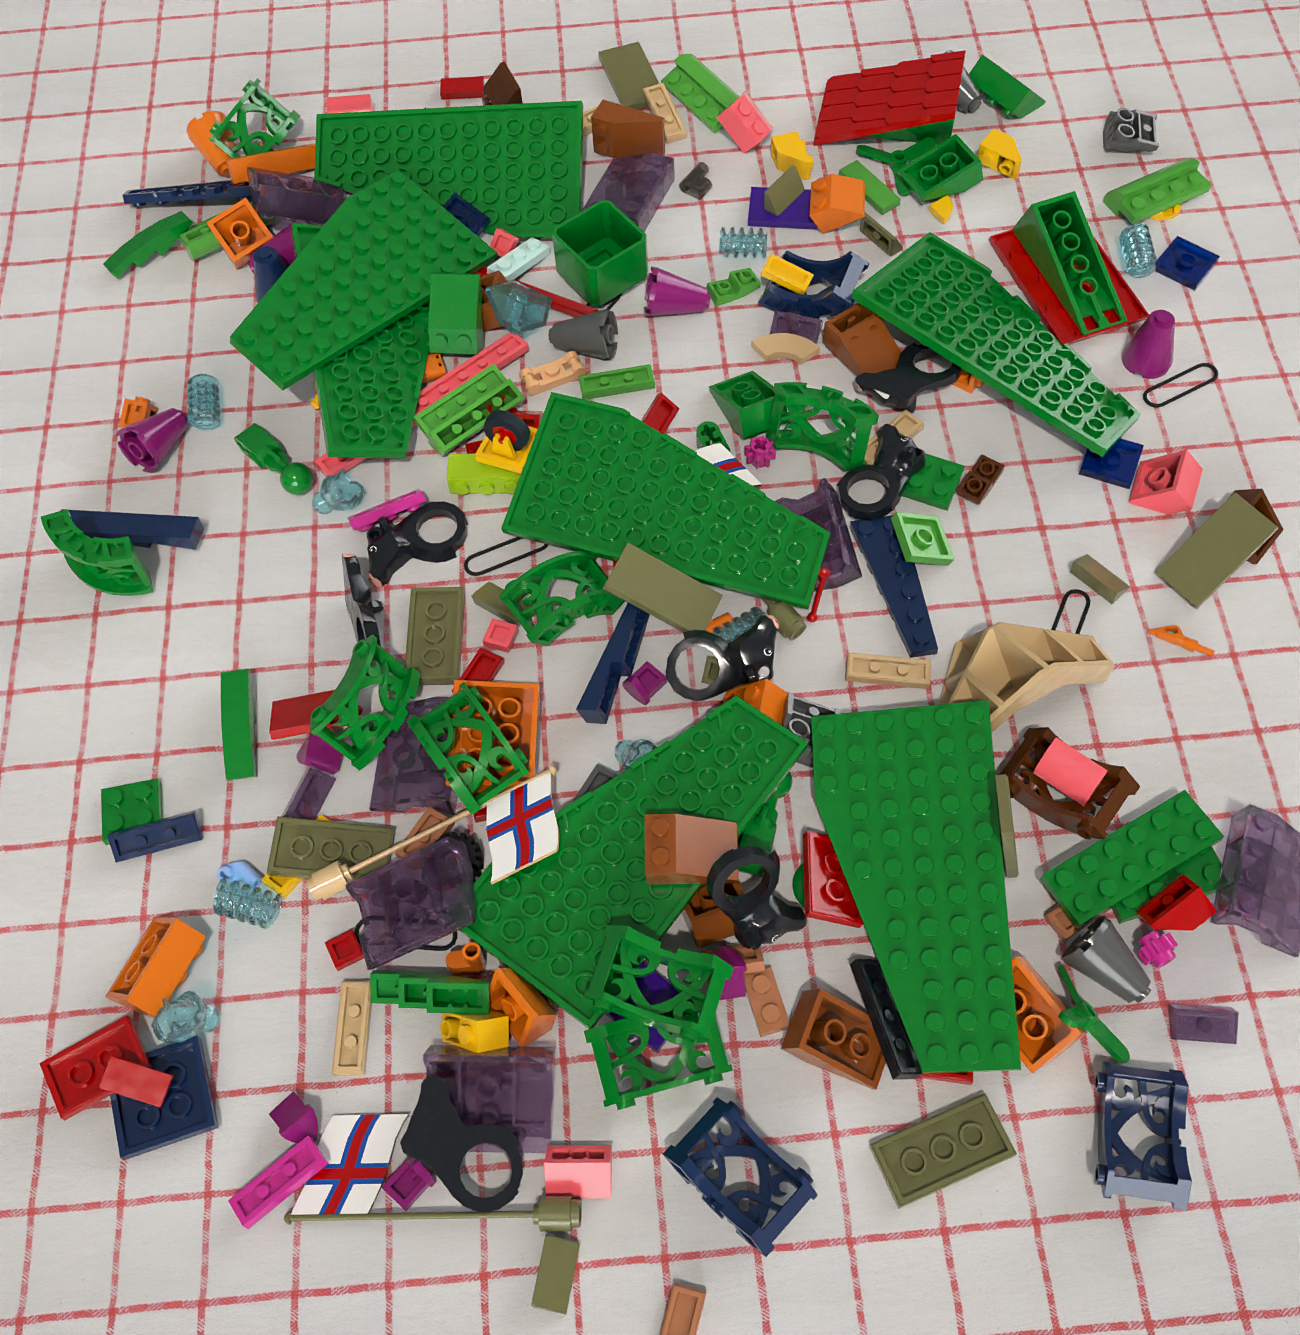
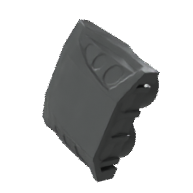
M1120 108L1117 112L1110 111L1103 129V148L1122 151H1156L1159 147V143L1156 141L1155 126L1157 115L1136 109L1130 111L1126 108Z
M789 692L784 703L782 726L808 742L807 749L796 763L812 768L811 716L841 714V710L837 708L834 710L801 699Z

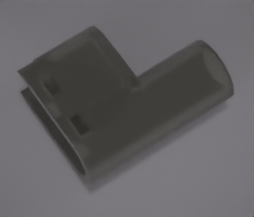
M699 162L679 183L680 190L691 197L701 200L712 188L711 181L704 177L709 172L708 166L704 162Z

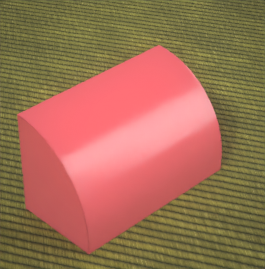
M370 94L327 97L326 100L327 114L374 111Z
M1056 737L1033 773L1082 806H1085L1099 787L1108 770Z
M547 1145L544 1161L545 1196L611 1198L612 1145Z

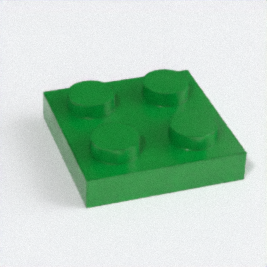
M925 453L926 466L910 478L902 496L948 511L965 466Z
M158 778L101 789L102 841L105 845H110L107 835L111 832L163 819L162 786Z

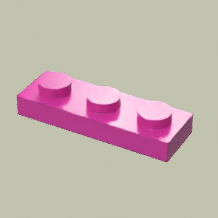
M416 489L347 518L352 529H359V532L372 528L374 526L373 522L378 521V518L382 516L389 521L398 517L397 513L406 509L407 512L418 509L426 499L423 491Z
M308 1135L230 1198L228 1202L242 1226L250 1229L329 1163L313 1138Z

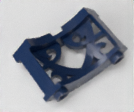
M786 251L780 258L814 274L810 283L816 281L826 282L830 287L818 294L807 295L805 292L804 295H801L781 285L777 287L775 282L769 280L758 303L785 316L787 313L800 315V319L815 320L819 319L820 316L829 314L831 317H834L853 306L855 302L851 298L853 290L861 273L868 268L869 262L852 251H849L840 258L828 261L810 260Z
M1103 1062L1102 1072L1096 1073L1095 1091L1100 1093L1098 1108L1099 1164L1096 1165L1095 1183L1096 1185H1101L1103 1198L1111 1199V1195L1115 1194L1170 1202L1173 1209L1187 1211L1192 1178L1188 1166L1186 1147L1181 1146V1139H1179V1129H1186V1107L1189 1089L1183 1071L1169 1069V1072ZM1115 1078L1136 1080L1139 1097L1134 1099L1133 1090L1128 1085L1123 1087L1125 1096L1118 1097L1114 1091ZM1146 1082L1165 1084L1167 1087L1147 1093ZM1150 1106H1152V1115L1156 1112L1163 1114L1164 1122L1157 1123L1153 1120L1149 1110ZM1113 1108L1119 1112L1111 1121V1109ZM1140 1111L1147 1128L1154 1134L1164 1138V1143L1151 1147L1142 1160L1133 1154L1118 1134L1122 1126ZM1112 1148L1119 1156L1113 1157ZM1154 1155H1158L1164 1159L1165 1165L1162 1166L1155 1161L1153 1167H1151L1150 1162ZM1115 1167L1123 1168L1126 1176L1115 1175ZM1135 1170L1140 1173V1179L1130 1176Z
M716 1097L712 1102L714 1105L676 1146L671 1144L665 1150L663 1156L687 1184H692L699 1193L701 1192L704 1195L701 1199L721 1219L726 1217L727 1221L735 1227L736 1233L763 1256L767 1257L775 1248L772 1242L810 1199L814 1200L818 1194L811 1186L813 1182L811 1176L800 1167L794 1169L777 1155L743 1120L742 1116L744 1113L734 1102L729 1101L726 1103ZM723 1117L730 1125L732 1133L729 1136H725L719 1128L717 1140L720 1145H714L708 1132ZM741 1136L750 1146L737 1144L739 1137ZM703 1139L707 1148L687 1156ZM722 1157H742L755 1160L759 1176V1194L748 1190H741L725 1197L721 1193L726 1180V1168ZM713 1159L719 1170V1176L716 1179H710L706 1175L708 1168L714 1169L710 1161ZM769 1165H771L778 1172L772 1177L770 1175ZM787 1182L797 1189L783 1206L771 1201V1195L778 1198L787 1195V1193L779 1189L780 1183ZM746 1198L758 1204L756 1207L754 1204L749 1203L750 1209L744 1212L740 1210L738 1202L740 1199ZM769 1209L776 1211L777 1213L773 1216V1218L766 1224V1226L763 1229H761L766 1220Z

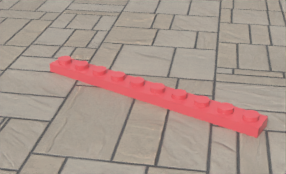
M514 330L501 337L421 390L415 415L492 364H495L499 370L529 351L528 343ZM414 421L412 424V428L417 425ZM325 453L314 462L316 467L332 482L366 458L327 457V453Z

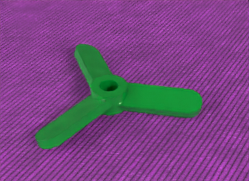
M926 137L903 151L896 150L892 153L866 145H858L856 152L860 155L889 163V167L894 171L899 195L907 196L911 193L912 189L898 175L897 170L934 148L936 141L931 137Z
M1058 966L1076 1004L1071 1009L1062 1010L1058 1018L1072 1028L1081 1027L1085 1031L1088 1030L1119 1064L1128 1062L1130 1060L1128 1049L1099 1019L1093 1007L1087 1001H1081L1065 966Z

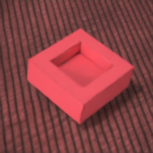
M496 228L490 247L497 252L498 256L503 257L516 248L519 238L503 229Z
M492 618L482 640L483 645L509 653L519 631L518 626Z

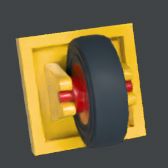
M504 410L493 411L485 420L484 432L486 436L475 454L476 461L521 474L537 429L529 427L520 417Z

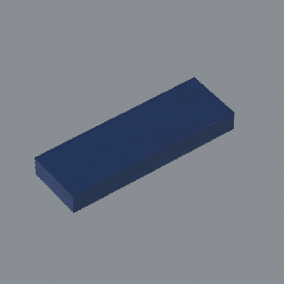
M196 810L111 832L107 835L116 863L200 841L204 838Z

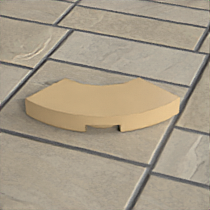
M774 333L751 341V347L765 361L774 358H788L801 365L820 353V347L817 344L795 334Z

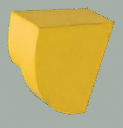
M948 195L930 204L929 212L940 222L945 224L950 219L953 202Z
M1176 205L1149 218L1154 220L1172 219L1181 212L1182 206Z

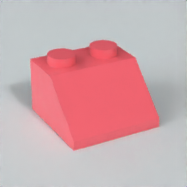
M746 91L716 117L744 154L765 138L773 128Z
M1187 449L1140 461L1129 502L1132 505L1168 515L1191 510L1203 468Z

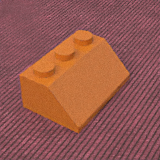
M154 917L105 997L144 1016L158 1018L169 1007L171 1002L170 996L175 988L179 987L187 976L186 970L191 961L200 955L203 949L202 943L206 936L177 918Z
M1016 956L1012 960L1020 1058L1033 1074L1066 1051L1083 1037L1087 1031L1081 1027L1072 1028L1058 1018L1060 1012L1068 1008L1027 959Z

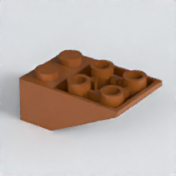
M859 303L826 321L824 324L823 343L856 376L862 373H877L898 367L901 350L880 316Z

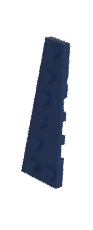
M262 179L233 184L231 180L134 189L127 190L122 196L124 204H132L133 207L144 206L150 202H155V204L159 205L166 204L169 201L187 202L196 199L209 200L212 198L240 197L241 200L244 198L252 200L262 189L263 181Z
M893 515L874 520L850 521V531L860 552L863 553L867 561L870 573L873 574L877 582L880 595H883L887 610L895 622V627L909 657L937 654L938 646L915 563L905 561L891 520Z

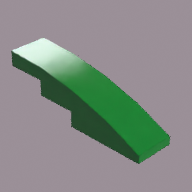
M182 211L166 217L139 232L123 244L103 265L118 279L132 262L141 267L155 251L163 256L193 222Z
M250 669L221 672V726L227 781L257 777L254 750H256L254 724L256 720Z
M373 970L370 973L371 1003L398 1004V1008L427 1009V1013H490V982L411 971Z

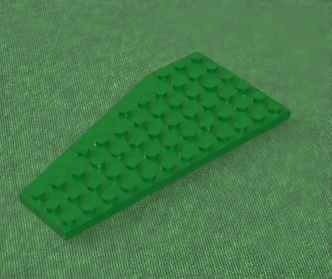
M581 100L317 114L314 180L319 184L355 194L391 173L400 170L470 229L494 235L496 228H500L519 238V241H527L530 238L553 240V228L581 212L583 102Z
M397 170L346 198L231 334L230 344L281 390H285L430 300L432 272L473 274L496 260L497 252L400 170Z
M292 223L291 235L295 259L324 225ZM430 300L314 371L327 457L405 458L429 352L428 320Z
M931 232L927 233L853 290L851 298L861 306L871 310L883 320L890 322L902 332L912 336L921 344L931 348L943 358L953 362L962 370L972 374L984 384L994 388L1006 398L1013 400L1024 407L1025 410L1035 414L1047 424L1054 426L1069 438L1076 440L1101 457L1119 441L1141 415L1120 393L1115 395L1091 372L1092 366L1068 343L1062 345L1040 323L1041 318L1018 295L1013 297L991 276V269Z
M554 392L550 394L501 527L502 532L573 551H585L593 556L613 561L619 560L627 543H630L700 583L779 603L784 602L788 605L807 610L811 603L830 539L829 531L804 516H798L734 474H728L666 433H660L630 415V412L626 409Z
M735 696L707 714L706 718L669 742L667 740L630 764V768L593 792L589 791L555 813L559 828L558 852L494 884H491V862L448 914L446 920L505 966L515 971L527 983L578 1022L591 1029L596 1026L605 1013L593 1009V1002L583 998L585 990L588 991L605 943L606 939L602 935L606 925L630 926L636 931L660 941L703 885H647L645 876V814H681L736 822L738 839L807 749L808 742L738 696ZM618 946L613 964L621 965L620 947ZM639 957L637 959L640 964L639 967L632 965V968L639 969L646 958ZM610 972L603 991L612 996L619 995V988L610 985L614 979H623L622 974Z
M989 700L811 716L815 802L922 1072L1022 1071Z

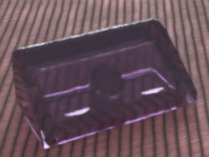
M775 310L770 334H795L817 344L823 321L821 319Z
M312 765L308 767L281 817L315 820L336 778Z
M1169 1003L1171 1039L1237 1044L1239 1013L1232 1007Z

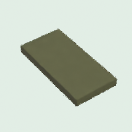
M635 42L599 51V60L620 104L637 110L648 108L649 106L643 96V88L657 85L659 82L640 43Z
M1235 492L1156 571V574L1198 609L1278 530V527Z
M627 543L603 589L683 633L692 630H706L723 596L630 543Z
M464 587L411 588L405 667L407 669L414 667L420 672L419 686L454 685V680L460 679L465 604Z
M1006 774L995 775L1007 878H1014L1019 875L1009 780Z
M277 816L267 874L270 876L308 879L312 877L311 873L335 861H339L341 865L346 863L350 868L392 847L394 828ZM391 854L352 873L353 880L349 882L352 884L386 887Z
M986 1093L874 1142L869 1146L898 1209L1017 1155Z

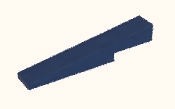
M68 510L73 523L86 536L106 539L129 536L132 545L150 548L153 543L196 550L204 531L199 517Z
M629 602L576 708L586 723L607 724L621 676L630 677L632 675L650 614Z

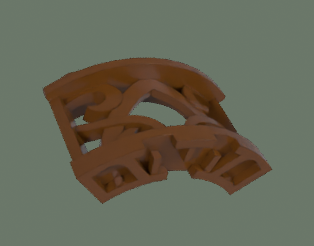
M1049 727L1028 728L1023 735L1024 741L1002 772L997 774H1006L1008 776L1010 798H1014L1046 821L1076 833L1084 839H1105L1107 836L1105 830L1127 797L1135 795L1140 785L1124 766L1105 764L1091 759L1108 771L1085 806H1082L1075 800L1055 802L1048 790L1046 781L1028 770L1022 772L1021 777L1027 779L1028 784H1025L1015 775L1022 764L1034 771L1056 737L1060 739ZM1033 748L1036 749L1035 761L1027 757ZM1093 804L1101 806V809L1099 810L1096 816V807Z

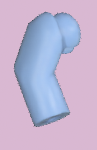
M245 862L225 864L217 870V877L222 882L244 881L252 889H256L262 883V877Z

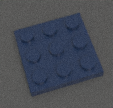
M198 1035L146 1052L153 1069L174 1075L162 1107L117 1093L110 1095L121 1159L127 1160L219 1128L202 1040Z

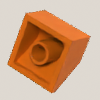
M829 174L811 182L810 217L823 234L865 217V182L863 180Z
M246 198L206 222L236 269L251 260L250 254L273 237Z
M499 968L494 971L490 984V1009L509 1015V1033L523 1049L552 1030L557 1014L552 1003L544 999L537 989L511 968Z

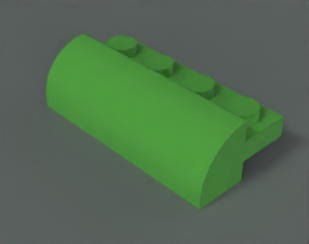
M683 54L674 60L676 67L661 80V83H664L666 89L716 134L723 127L716 117L737 99L739 95L694 55Z
M1185 158L1107 192L1103 203L1116 217L1123 214L1132 224H1135L1209 192L1212 184L1197 170L1200 164L1199 161L1194 158Z
M256 196L254 199L248 200L265 226L276 222L273 208L264 197ZM217 215L189 227L178 238L192 261L221 248L206 222Z
M492 364L415 415L413 421L428 438V444L439 455L444 456L484 429L485 420L491 414L487 407L491 405L492 412L496 410L509 412L524 402L525 397L512 380H507L497 366Z

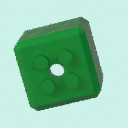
M600 200L553 228L552 239L556 271L592 306L599 307L647 278L646 233L610 200Z

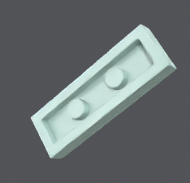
M530 238L488 266L487 274L500 271L506 280L511 282L550 254V246L540 242L538 239Z

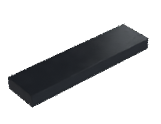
M855 959L850 963V967L892 1079H917L923 1073L879 961Z

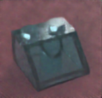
M515 280L486 287V295L499 324L507 327L509 332L522 334L523 332L546 326L552 298Z

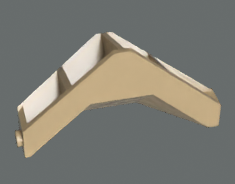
M998 622L955 643L939 705L989 700L991 729L993 732L1012 714L1065 684L1103 683L1107 681L1115 664L1096 643L1093 636Z

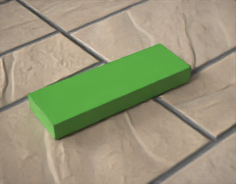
M858 160L839 170V175L860 179L865 182V200L881 215L900 205L901 199Z
M651 364L578 376L582 399L585 400L655 388Z

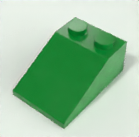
M954 134L897 170L898 175L921 201L965 192L983 180L981 160L957 134Z
M431 273L428 320L430 353L478 354L484 347L480 274Z
M750 371L709 386L710 393L731 427L742 438H753L758 433L769 430L775 398L773 393L774 386L757 373ZM784 406L782 414L788 413L787 406ZM789 420L781 421L780 426L782 424L788 423Z

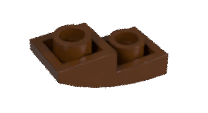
M981 454L972 471L967 473L956 494L980 505L1001 476L1005 465Z

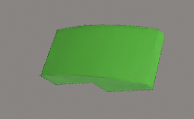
M751 268L730 271L728 279L709 282L706 288L707 293L711 294L712 301L718 306L750 294L761 286V282Z

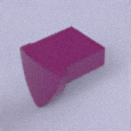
M646 661L633 675L624 680L622 685L634 699L647 705L650 702V698L667 683V678Z
M311 734L299 749L296 758L300 764L334 775L338 772L342 753L317 734Z
M721 946L715 952V955L734 967L731 979L725 980L720 1000L745 997L744 972L747 971L746 963L737 952L726 946Z
M294 1091L269 1113L270 1117L280 1128L279 1134L286 1140L299 1143L309 1135L315 1142L317 1141L318 1122L315 1112L309 1104L305 1105Z
M407 1156L404 1163L381 1188L407 1212L429 1186L432 1188L436 1181L417 1159Z

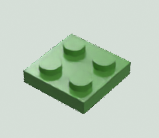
M896 512L891 517L906 562L949 566L954 561L939 516Z

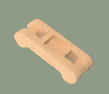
M569 351L560 359L533 369L528 367L522 369L519 372V377L523 383H526L525 388L528 394L536 395L579 379L578 376L585 375L587 370L582 363H579L580 358L577 352Z

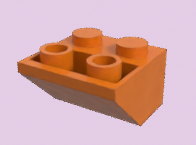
M763 679L726 691L724 703L738 696L782 725L784 703L788 693L768 679Z

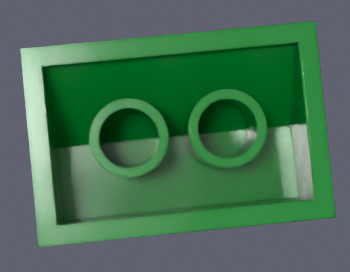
M983 54L969 73L980 93L984 91L987 94L985 99L995 106L998 103L1003 106L1001 111L1010 118L1016 115L1022 119L1043 106L1046 102Z

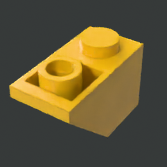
M993 129L980 143L977 157L981 160L982 165L1016 180L1019 175L1022 158L1014 137Z
M795 131L771 137L770 155L777 170L786 172L791 166H795L800 178L804 180L810 179L811 169L814 168L813 158L811 155H808L806 143L804 140H801L798 132Z
M490 1010L489 1014L442 1013L440 1031L443 1042L475 1053L509 1047V1015Z

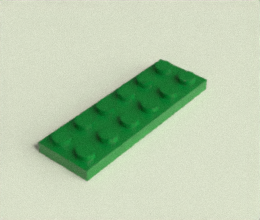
M1183 790L1106 836L1105 839H1101L1041 876L1040 880L1078 929L1217 844L1224 838V835L1188 792Z

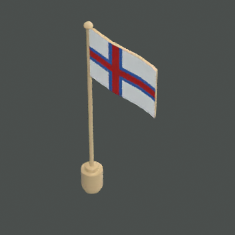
M548 766L549 769L495 795L480 806L481 809L487 806L486 831L492 856L491 884L558 852L559 828L552 803V776L556 774L554 766ZM465 810L350 868L346 863L341 865L339 861H335L311 873L312 877L306 879L308 889L315 901L321 898L326 900L351 887L349 881L353 880L352 873L470 815L468 810Z

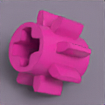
M764 436L754 439L750 438V446H744V455L747 456L746 463H751L756 469L765 466L769 467L770 459L776 458V450L773 449L774 442H769Z
M1154 930L1138 941L1142 948L1137 952V955L1145 966L1150 963V965L1154 964L1158 969L1177 957L1173 950H1175L1174 948L1178 944L1170 933L1161 935L1159 930Z

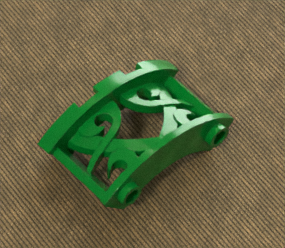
M258 78L255 82L252 80L248 81L242 89L245 94L224 121L220 123L217 120L209 130L212 133L209 140L214 142L232 159L241 157L236 152L242 148L246 156L274 151L271 148L273 144L276 143L279 146L300 118V115L295 110L290 113L259 85L261 81ZM248 98L250 103L243 104ZM237 112V122L230 121ZM259 112L265 114L266 127L273 136L262 131L249 135L246 113ZM227 130L233 133V136L227 141L233 142L238 138L240 139V143L232 149L220 139ZM260 139L263 142V146H259L257 140L253 144L251 141Z
M802 382L774 383L773 393L775 398L766 437L769 441L774 442L773 446L776 449L792 448L811 451L827 457L845 471L866 465L867 462L864 458L872 425L877 424L879 415L871 407L857 398L853 402L843 397L842 391L822 386V389L819 390L807 388V383ZM784 406H787L789 412L782 414ZM808 406L813 407V409L806 410ZM821 409L829 411L831 420L839 430L821 435L806 418L818 414ZM793 419L786 424L783 430H779L781 421Z
M67 509L40 516L47 535L64 554L67 564L73 573L86 585L103 593L120 596L143 595L153 592L150 572L146 569L135 551L129 536L113 539L90 538L76 527Z
M585 551L565 553L536 565L516 580L507 583L505 590L499 595V598L505 602L527 632L526 636L531 643L548 646L561 633L575 625L574 619L583 615L587 619L598 615H613L625 602V600L603 589L608 576L595 561L597 556H593ZM554 579H565L579 584L575 591V598L570 601L560 596L546 599V596ZM523 598H524V605H526V606L533 605V606H531L530 608H528V609H526V610H524V611L522 610V608H521L520 605L518 604ZM553 606H560V607H558L557 609H555L554 611H552V610H553ZM536 614L537 624L534 626L529 618Z
M373 634L365 640H360L353 648L350 664L337 688L322 705L316 707L311 713L310 732L314 735L317 734L351 760V765L360 771L383 750L386 745L382 742L391 730L397 732L409 713L405 709L409 699H415L420 672L414 667L407 669L377 644V637ZM379 684V699L384 708L382 713L367 714L359 718V690L370 685ZM387 691H391L389 698L387 696ZM336 715L339 716V720L332 724V726L341 727L347 725V728L338 734H335L326 727ZM372 720L374 724L369 729V725L364 724ZM350 735L354 745L350 746L343 738Z
M465 682L459 685L462 689L421 718L414 715L406 722L438 769L446 768L447 771L443 775L469 813L473 815L481 809V805L522 776L528 775L529 771L524 765L529 761L519 747L513 750L480 704L484 699L475 686L469 689ZM469 705V708L466 711L461 712V710L464 707ZM477 711L482 716L484 721L473 718ZM454 728H471L482 732V746L478 761L465 754L445 757L455 743L456 733ZM448 729V739L444 742H438L441 736H446L444 730ZM493 733L502 746L493 747ZM501 757H505L510 760L514 769L497 780L488 772L489 766L495 770L503 771V767L498 765V760ZM462 763H468L475 767V770L473 772L467 766V771L460 773L459 766ZM485 777L493 783L473 797L482 785Z
M606 925L602 935L606 940L588 991L585 990L583 998L593 1002L592 1008L608 1014L614 1012L633 1021L679 1034L681 1039L688 1042L697 1043L698 1039L711 1040L712 1033L710 1029L726 979H731L734 967L715 954L693 952L678 948L677 953H673L669 949H661L662 942L648 937L630 926ZM618 946L620 947L621 965L613 964ZM639 957L646 958L649 964L648 967L643 969L632 968V965L639 967L640 964L637 961ZM660 964L668 966V979L671 985L681 993L665 1002L650 1005L640 992L634 977L648 976ZM679 971H686L689 974L688 978L683 979L684 983L689 984L688 987L676 978V974ZM610 972L622 974L623 979L617 978L611 982L610 986H617L620 990L619 995L616 996L603 991ZM711 977L706 995L699 992L708 978ZM629 997H631L635 1006L626 1003ZM691 998L703 1002L697 1022L687 1021L683 1018L685 1011H691L694 1014L696 1012L694 1004L689 1001ZM673 1011V1018L663 1016Z
M691 999L689 1001L694 1004L696 1012L694 1014L691 1011H685L683 1018L687 1021L697 1022L698 1013L700 1015L703 1002ZM673 1011L663 1016L673 1018ZM715 1016L710 1029L712 1033L711 1040L698 1039L697 1042L708 1044L713 1065L707 1068H700L696 1065L697 1057H706V1054L701 1050H693L695 1043L685 1041L680 1037H674L668 1031L657 1029L659 1034L668 1042L683 1044L678 1057L666 1073L655 1071L635 1059L644 1051L648 1044L649 1028L651 1026L626 1018L584 1031L586 1042L592 1044L606 1099L603 1100L604 1107L616 1104L617 1110L635 1106L636 1098L704 1079L705 1085L722 1081L723 1073L733 1071L732 1065H728ZM635 1034L640 1037L641 1043L634 1051L629 1053L626 1049L633 1047V1045L628 1043V1037ZM606 1039L619 1058L611 1063ZM625 1064L629 1068L622 1073L621 1081L625 1077H630L633 1080V1086L624 1092H619L613 1069ZM685 1065L694 1074L674 1080ZM642 1077L659 1083V1085L640 1090Z

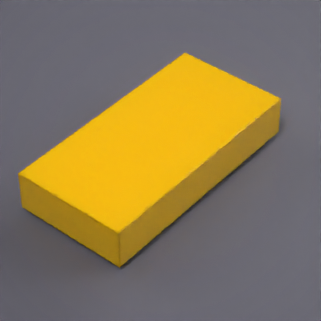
M770 254L760 274L801 295L805 294L814 274L773 254Z

